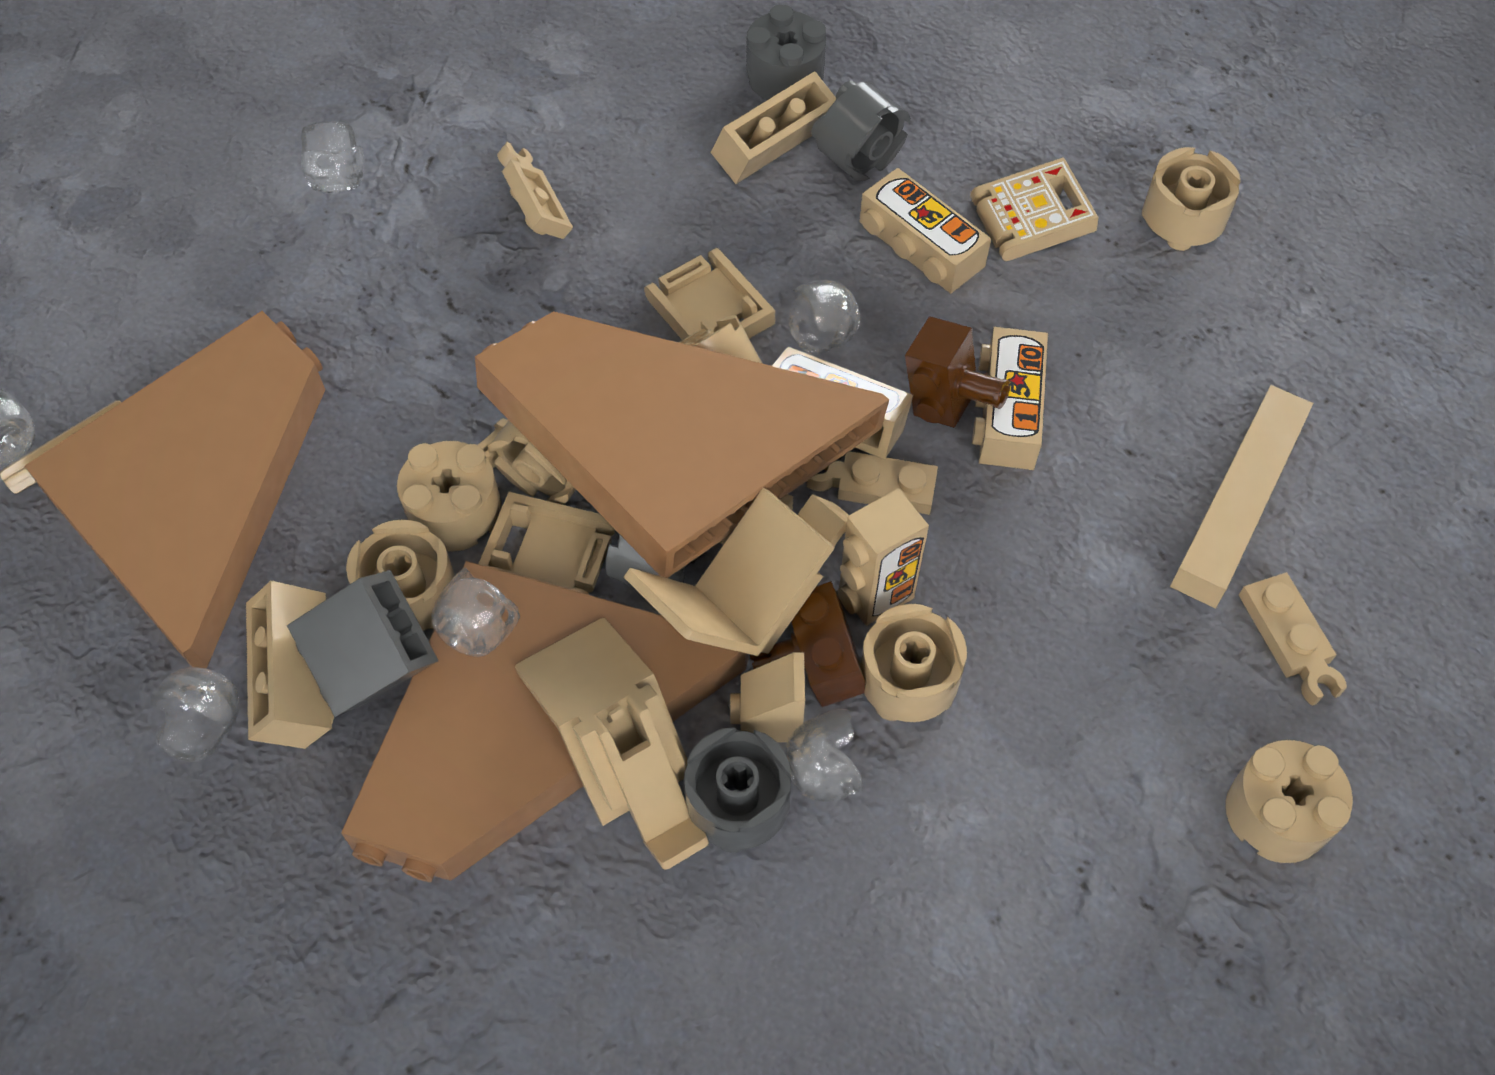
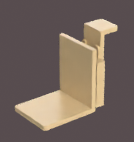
M763 488L696 586L633 568L628 569L624 578L684 638L759 656L761 652L768 654L823 576L818 571L832 553L844 532H846L847 516L849 515L835 503L814 494L810 496L797 515L773 493Z
M605 618L589 624L515 665L519 677L559 730L595 813L603 826L630 811L644 844L664 870L670 869L708 846L709 841L705 832L700 830L689 817L686 801L678 784L679 781L684 779L688 760L655 675Z

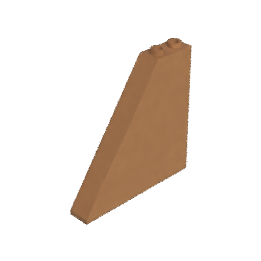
M263 311L257 313L24 466L42 491L198 675L208 667L325 392V387L318 373L323 367L316 355L308 347L301 350L296 345L297 341L290 329L282 321L275 324Z
M554 311L537 321L527 323L520 331L499 343L487 346L480 354L475 356L477 388L661 577L665 578L670 577L729 536L763 488L769 490L778 499H782L882 428L890 400L883 393Z
M466 561L429 640L439 661L412 677L341 834L352 848V855L365 863L382 866L384 861L403 866L402 871L418 880L432 882L434 876L451 881L583 787L559 730L519 677L515 665L601 618H605L654 673L673 722L745 671L749 661V654L688 640L659 614Z

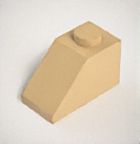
M791 653L741 674V693H730V724H741V731L754 733V730L765 733L776 742H802L805 708L804 653Z

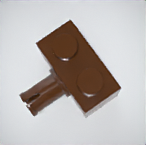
M929 316L905 354L910 394L913 395V415L929 423H939L955 428L971 400L1001 409L1009 395L1010 381L976 372L972 328Z
M832 581L818 585L812 591L791 621L794 632L791 633L790 639L775 643L768 654L763 652L759 656L749 654L750 659L754 661L752 663L753 669H756L791 653H804V671H806L810 686L822 707L864 694L866 682L861 670V663L842 604Z

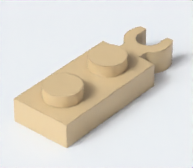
M506 142L498 152L497 157L505 167L502 173L511 188V195L519 203L525 215L526 224L540 235L548 234L564 239L573 226L542 170L532 166L533 158L527 149L522 148L517 154L512 145Z
M849 451L845 455L844 462L835 461L823 469L826 471L825 473L816 474L807 480V487L812 490L825 491L831 487L839 488V500L870 504L899 488L919 513L930 515L938 466L892 458L882 459L874 455Z
M1286 572L1244 586L1239 597L1285 677L1289 678L1297 674L1301 676L1303 680L1301 686L1302 695L1312 706L1317 704L1324 696L1317 683L1325 684L1335 698L1339 697L1347 688L1346 681L1339 671L1327 665L1331 663L1337 654L1288 573Z

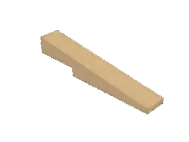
M1270 385L1170 585L1171 588L1216 609L1228 588L1314 403Z

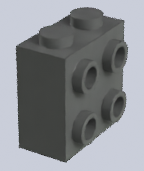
M391 570L359 578L287 625L296 642L299 653L305 659L320 688L323 699L328 703L335 717L370 703L439 661Z

